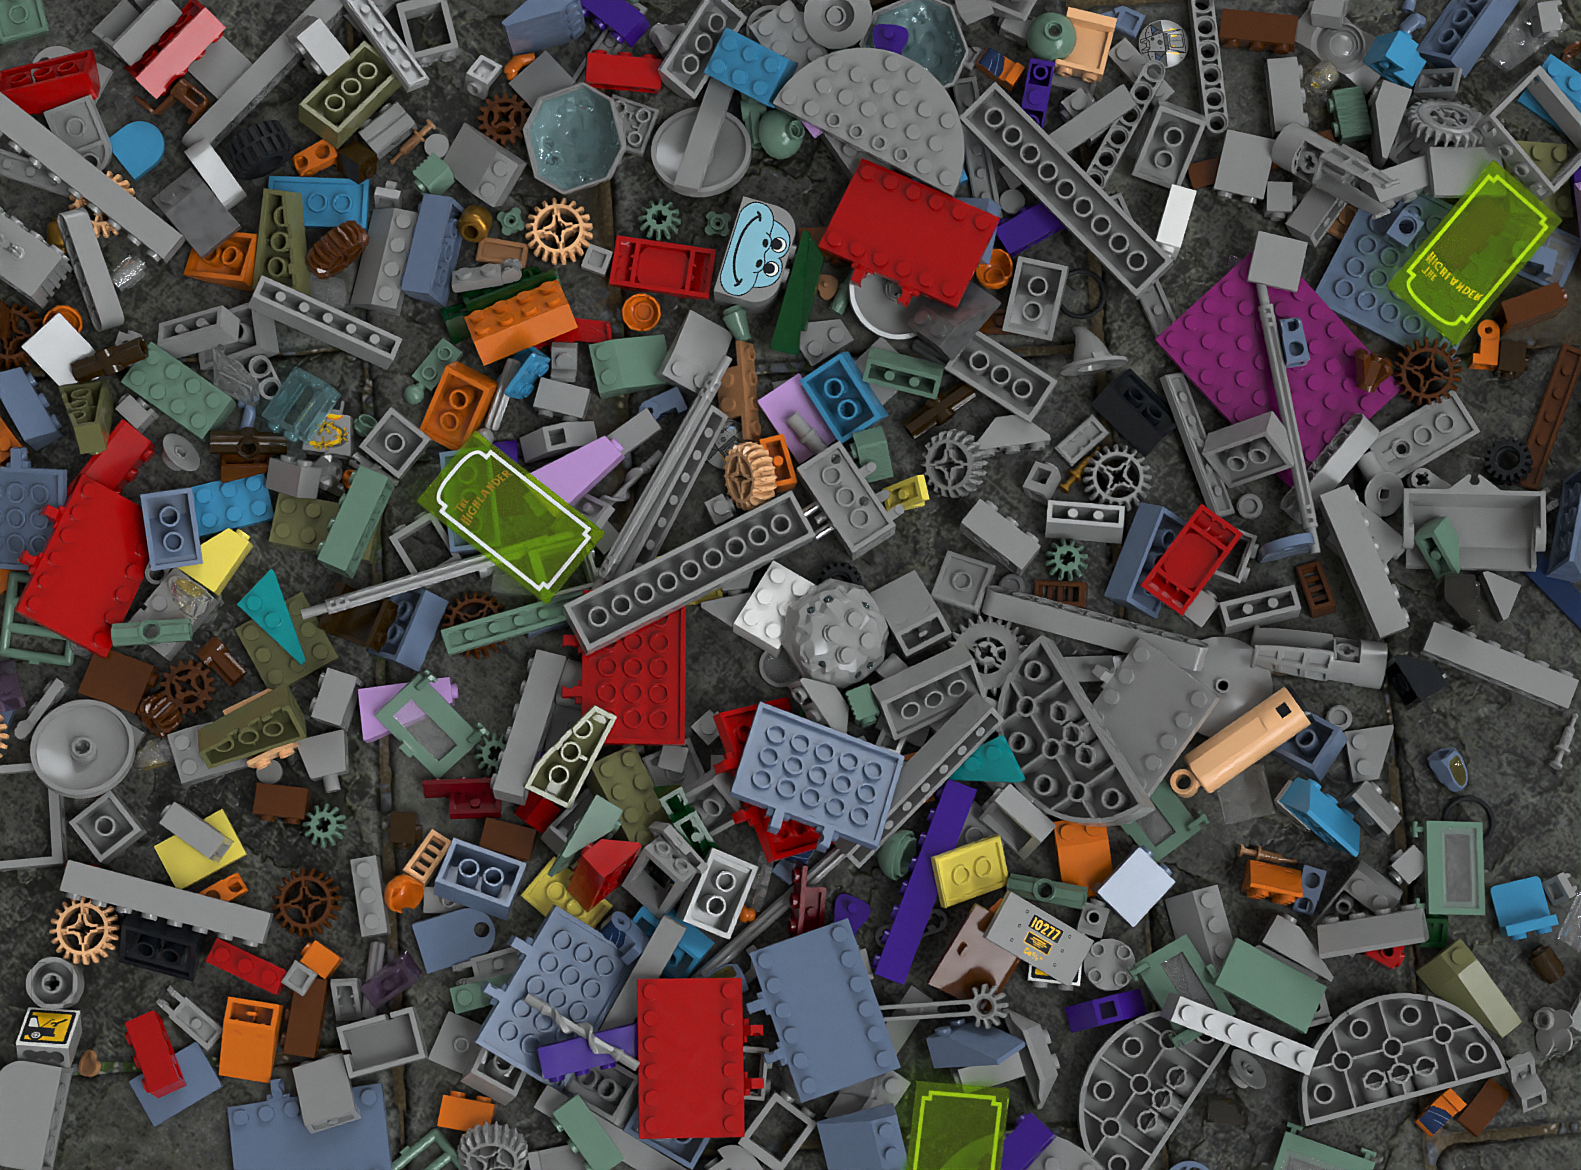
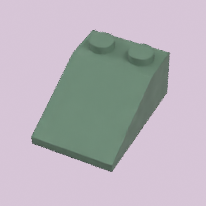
M664 334L613 339L589 345L601 400L670 385L655 377L668 353Z
M596 794L581 814L547 875L553 877L575 864L582 856L580 852L589 843L592 842L595 845L601 839L610 840L622 824L619 817L623 810Z

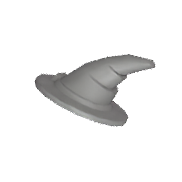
M808 0L805 5L804 23L807 32L816 43L828 49H844L855 45L865 36L871 25L872 7L869 0Z
M1075 326L1072 328L1076 337L1073 361L1061 367L1059 372L1064 376L1094 374L1119 368L1127 364L1128 359L1125 356H1113L1104 343L1089 329L1083 326Z

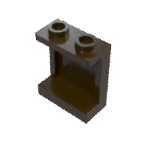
M337 581L330 598L354 592L357 589ZM380 599L330 615L327 612L322 615L317 628L327 634L379 653L381 647L387 641V633L391 623L397 618L399 606L391 600Z

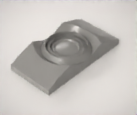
M1307 9L1298 20L1296 46L1351 87L1362 85L1364 96L1366 97L1381 77L1380 74L1363 63L1376 37L1362 31L1346 17L1342 30L1312 26L1311 16H1308Z

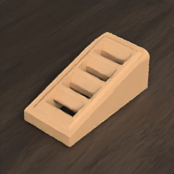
M432 829L404 867L403 874L414 877L426 887L444 860L452 841ZM433 840L437 844L441 845L443 849H437L436 847L430 844L431 841ZM427 849L437 857L435 859L425 853V850ZM420 858L429 863L431 866L428 868L422 863H420ZM414 867L423 872L424 875L422 876L413 870Z

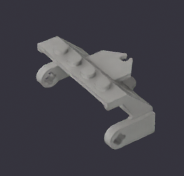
M1468 474L1449 489L1404 488L1402 500V547L1406 549V569H1431L1414 540V535L1426 521L1447 516L1459 536L1460 570L1536 572V552H1545L1546 491L1500 490L1480 474L1477 477L1479 481L1477 485H1472L1469 482L1471 475Z

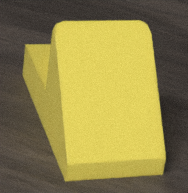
M916 475L881 489L888 490L890 493L889 498L884 501L886 511H889L896 505H902L905 510L922 507L925 505L924 501L929 500L924 475Z

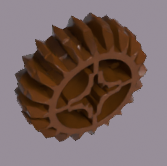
M355 220L341 223L327 232L326 235L320 237V240L314 244V247L307 254L305 263L319 279L334 277L337 273H341L342 270L348 268L361 255L369 243V236L365 229Z
M14 303L10 309V335L12 336V333H15L17 336L15 339L13 338V341H10L8 338H0V342L4 343V349L6 350V355L0 353V369L4 365L6 370L13 369V366L16 368L22 367V363H25L27 367H31L29 360L32 357L25 350L18 353V349L41 328L43 320L37 318V313L34 310L29 312V308L26 305L20 309V306ZM19 319L28 322L31 335L21 331Z
M1424 337V345H1420L1418 339H1414L1415 348L1412 349L1409 344H1406L1404 348L1408 354L1399 351L1398 356L1403 361H1394V366L1401 368V370L1393 371V376H1401L1400 379L1396 380L1395 385L1400 386L1404 384L1400 394L1403 395L1409 391L1410 393L1407 397L1409 401L1414 396H1418V405H1421L1422 398H1427V405H1431V398L1435 397L1438 404L1442 403L1440 395L1443 394L1445 398L1449 399L1451 395L1447 389L1457 391L1458 387L1452 382H1461L1462 380L1460 376L1454 375L1463 371L1461 366H1454L1461 361L1460 357L1451 358L1456 350L1452 348L1446 352L1445 349L1448 346L1446 341L1443 342L1441 347H1438V338H1434L1433 345L1428 344V337ZM1429 352L1424 362L1409 363L1415 355ZM1436 354L1445 359L1449 367V373L1444 372L1443 369L1435 365ZM1432 360L1431 371L1435 373L1433 375L1430 374V377H1427L1424 383L1425 376L1421 368L1425 369V366H1428L1429 361ZM1406 370L1412 371L1413 374L1420 377L1419 389L1410 383ZM1446 380L1441 387L1426 391L1431 381Z
M473 591V599H470L467 593H463L464 602L461 603L456 597L454 601L458 606L456 608L452 605L447 606L452 615H443V619L450 621V623L442 624V629L456 626L458 618L463 623L469 622L468 620L474 621L488 617L491 611L494 614H498L504 609L505 605L499 603L495 606L498 600L495 596L487 601V592L482 594L481 599H479L477 591ZM473 606L484 607L483 610L480 609L475 615L463 612ZM503 640L465 651V658L469 659L472 652H474L476 660H480V652H483L486 658H490L488 650L492 648L494 653L497 654L499 650L495 645L499 643L501 646H505L506 642Z
M301 868L300 877H298L295 871H291L290 874L293 880L290 881L284 876L282 881L286 886L276 885V889L281 891V895L275 894L272 896V899L279 900L280 902L279 904L272 905V909L281 910V912L274 917L276 920L285 919L280 924L281 928L291 925L288 930L289 934L293 935L298 928V937L303 938L307 930L308 936L313 938L314 929L322 935L324 934L322 925H325L328 929L333 927L328 921L330 918L338 921L339 917L334 915L333 911L342 910L341 906L335 905L336 901L342 900V896H334V893L338 892L340 888L339 886L329 887L334 882V879L330 877L324 881L326 877L325 872L321 871L316 877L317 871L315 868H311L309 875H307L305 868ZM309 882L318 883L324 889L326 896H314L309 887ZM301 884L299 896L294 900L288 901L291 891ZM307 895L309 896L308 899L318 901L309 904V909L305 910V906L298 905L306 901ZM327 904L322 917L314 922L315 910L319 906ZM300 909L306 924L296 922L290 916L288 910Z

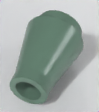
M739 305L724 310L722 312L724 316L722 320L736 341L746 342L750 340L751 335L746 310L742 309Z

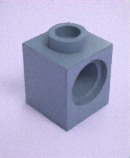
M1403 209L1383 237V240L1404 253L1424 222L1421 221V217L1411 210L1407 212ZM1405 224L1409 226L1411 233H1402L1399 230V225Z

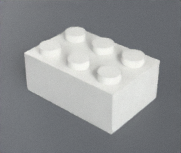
M773 560L735 620L733 632L777 657L783 648L781 638L788 606L817 585Z

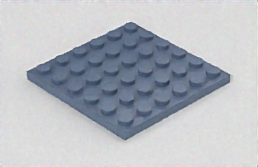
M1421 193L1417 195L1416 199L1408 203H1403L1402 200L1396 202V205L1390 208V214L1377 219H1372L1373 214L1358 209L1315 292L1336 315L1404 350L1406 344H1409L1412 349L1415 348L1414 339H1418L1420 345H1424V337H1428L1429 345H1433L1434 338H1438V347H1441L1443 342L1446 341L1448 343L1445 349L1446 352L1452 348L1457 351L1474 316L1467 324L1462 320L1455 326L1441 323L1411 297L1406 287V281L1410 275L1406 271L1459 208L1439 198H1432L1431 194L1425 195ZM1403 209L1407 212L1409 210L1415 212L1421 217V221L1424 222L1404 253L1383 240V237ZM1463 210L1411 270L1416 275L1410 282V288L1414 295L1437 316L1448 322H1455L1460 315L1466 319L1481 302L1505 258L1506 249L1512 245L1515 239L1514 236L1504 231L1497 237L1492 234L1486 240L1489 245L1480 254L1474 252L1468 258L1471 262L1461 272L1456 269L1445 280L1444 278L1449 272L1447 271L1442 277L1439 273L1444 267L1439 268L1441 265L1437 264L1435 269V263L1432 266L1435 259L1433 258L1429 264L1427 263L1429 260L1426 261L1425 259L1430 255L1429 253L1469 214ZM1405 224L1399 225V230L1402 233H1411L1409 226ZM1429 267V269L1427 270V272H1426L1425 275H1424V274L1421 272V270L1424 272V271ZM1430 271H1432L1433 274H1432V275L1430 276V278H1429V275L1427 276V274H1428ZM1454 276L1455 281L1458 280V282L1454 285H1450L1449 283L1451 282V279ZM1460 282H1461L1462 284H1461L1460 286H1462V285H1464V286H1463L1462 289L1458 292L1457 290H1459V288H1458V289H1455V288H1456V287L1460 284ZM1466 286L1470 289L1469 293H1471L1472 290L1475 291V293L1473 292L1472 296L1470 295L1469 297H1467L1469 293L1463 294L1461 292L1464 290ZM1477 293H1479V295H1483L1479 297V300H1473L1474 296ZM1422 352L1416 356L1426 360L1429 352ZM1436 354L1435 365L1446 371L1448 368L1447 362L1442 356Z

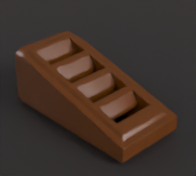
M220 454L221 483L267 473L269 461L272 458L271 455H258L253 459H244L239 454Z
M1320 560L1295 567L1311 618L1314 619L1334 613L1336 611V602ZM1315 571L1318 573V575L1309 578L1304 577L1305 574ZM1321 582L1319 585L1308 588L1309 584ZM1324 591L1323 595L1313 598L1311 596L1312 594Z
M1035 580V596L1043 598V586H1047V599L1053 600L1054 587H1058L1057 602L1087 609L1088 584L1086 582ZM1064 588H1068V601H1063ZM1075 589H1079L1078 602H1074Z

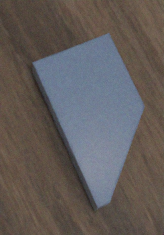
M1120 6L1112 11L1100 14L1117 18L1114 31L1134 40L1146 15L1125 6Z

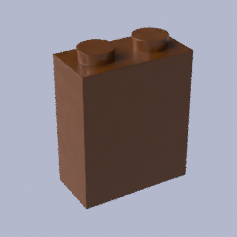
M1557 281L1501 302L1491 314L1493 321L1499 326L1500 337L1557 317L1567 306V293L1563 287L1560 288Z
M113 650L109 651L106 658L93 654L78 693L139 716L137 712L140 708L139 706L148 697L151 688H155L160 677V674H158L159 669Z

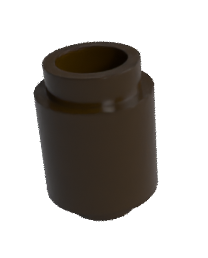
M1540 944L1529 952L1531 957L1528 961L1542 981L1546 980L1548 985L1556 982L1566 974L1563 970L1564 965L1550 945L1544 947L1543 944Z

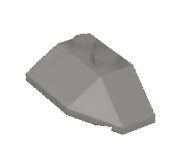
M1008 1008L1003 1009L1002 1011L1007 1013V1017L1003 1019L1008 1033L1025 1041L1026 1046L1018 1052L1025 1072L1024 1079L1035 1110L1043 1108L1058 1076L1056 1070L1060 1068L1058 1058L1055 1053L1051 1054L1047 1044L1051 1043L1047 1028L1042 1029L1040 1024Z

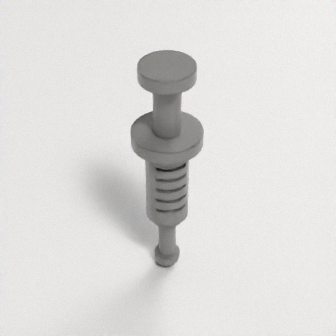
M1577 713L1572 714L1570 725L1565 727L1559 744L1553 748L1557 755L1554 761H1550L1549 765L1554 769L1561 770L1563 765L1560 763L1563 755H1569L1571 752L1568 748L1575 732L1573 727L1576 719H1578Z

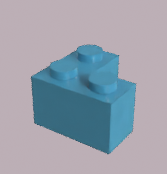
M1399 30L1376 37L1363 63L1388 81L1409 88L1414 85L1426 61L1416 51L1419 44L1412 40V36L1409 33Z

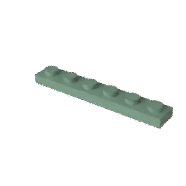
M583 590L442 629L440 633L447 656L565 623L567 620L562 612L563 605L583 596Z

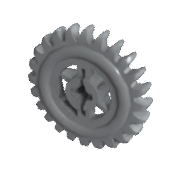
M1430 98L1420 100L1408 108L1405 119L1407 128H1410L1411 133L1417 130V138L1422 133H1425V142L1433 136L1434 146L1440 140L1444 142V148H1446L1448 143L1453 141L1454 149H1457L1459 141H1461L1464 149H1466L1469 141L1471 146L1474 147L1476 142L1481 144L1482 140L1486 139L1475 126L1484 115L1478 112L1477 109L1470 108L1468 104H1461L1460 101L1453 102L1450 99L1443 100L1442 98H1437L1435 100Z
M978 615L977 624L970 618H968V628L959 624L962 633L952 632L956 642L948 641L947 644L952 648L963 643L969 652L971 651L975 654V663L984 668V674L979 672L986 695L988 691H991L995 697L997 696V689L1002 690L1009 672L1012 673L1019 661L1018 658L1028 648V645H1021L1025 641V636L1016 637L1020 629L1016 627L1010 630L1012 625L1010 621L1002 625V619L998 618L996 622H993L992 616L988 615L987 621L984 622L982 617ZM987 639L986 641H983L979 644L976 643L980 640ZM990 639L998 641L1003 646L996 648V646L990 642ZM1004 650L1006 651L1005 661L1000 659L998 654ZM990 651L992 657L986 656L983 659L982 653H988ZM993 667L999 669L996 672L988 674V669H991ZM1018 674V677L1021 680L1023 677L1021 674Z

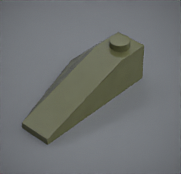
M593 705L535 763L523 787L570 810L617 716Z
M1461 938L1451 942L1446 948L1415 971L1431 993L1457 1006L1500 1038L1506 1036L1522 1023L1519 1016Z

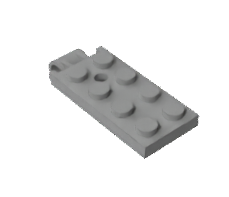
M1449 391L1451 395L1449 399L1445 398L1444 395L1440 396L1442 403L1438 404L1435 399L1431 405L1423 406L1379 432L1378 437L1369 447L1370 452L1362 455L1356 463L1368 483L1375 475L1381 472H1392L1402 479L1416 469L1423 467L1480 433L1479 428L1455 391ZM1397 446H1404L1406 452L1399 454L1396 450Z

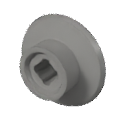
M169 433L164 437L162 458L170 469L174 471H194L199 468V455L186 438L175 433Z
M1381 472L1375 475L1365 489L1366 506L1379 517L1393 514L1400 507L1403 500L1404 486L1401 479L1392 472Z
M1235 1049L1231 1054L1232 1066L1229 1067L1231 1079L1241 1088H1247L1248 1086L1254 1089L1264 1088L1266 1086V1075L1261 1065L1248 1052L1242 1049Z

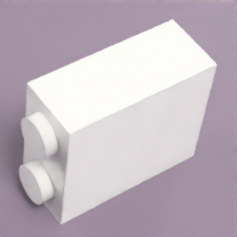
M1172 184L1167 196L1155 238V243L1172 260H1176L1181 248L1197 192Z

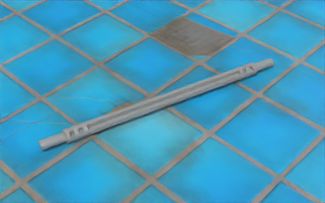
M1256 284L1260 303L1258 311L1281 422L1286 428L1294 460V467H1291L1302 527L1303 530H1306V533H1313L1315 544L1309 546L1310 554L1321 553L1316 531L1318 523L1273 304H1270L1267 286Z
M723 355L712 376L709 375L599 568L596 574L598 577L591 590L605 585L606 582H610L720 388L722 384L721 379L732 361V358Z
M569 530L549 537L548 535H543L494 551L509 562L525 557L528 551L575 540L573 530ZM486 552L326 599L325 603L301 609L303 620L327 612L330 615L499 565L503 562L492 553Z
M837 846L807 872L806 885L817 884L846 857ZM794 885L693 974L691 978H706L713 970L728 964L790 908L789 897L790 893H793Z

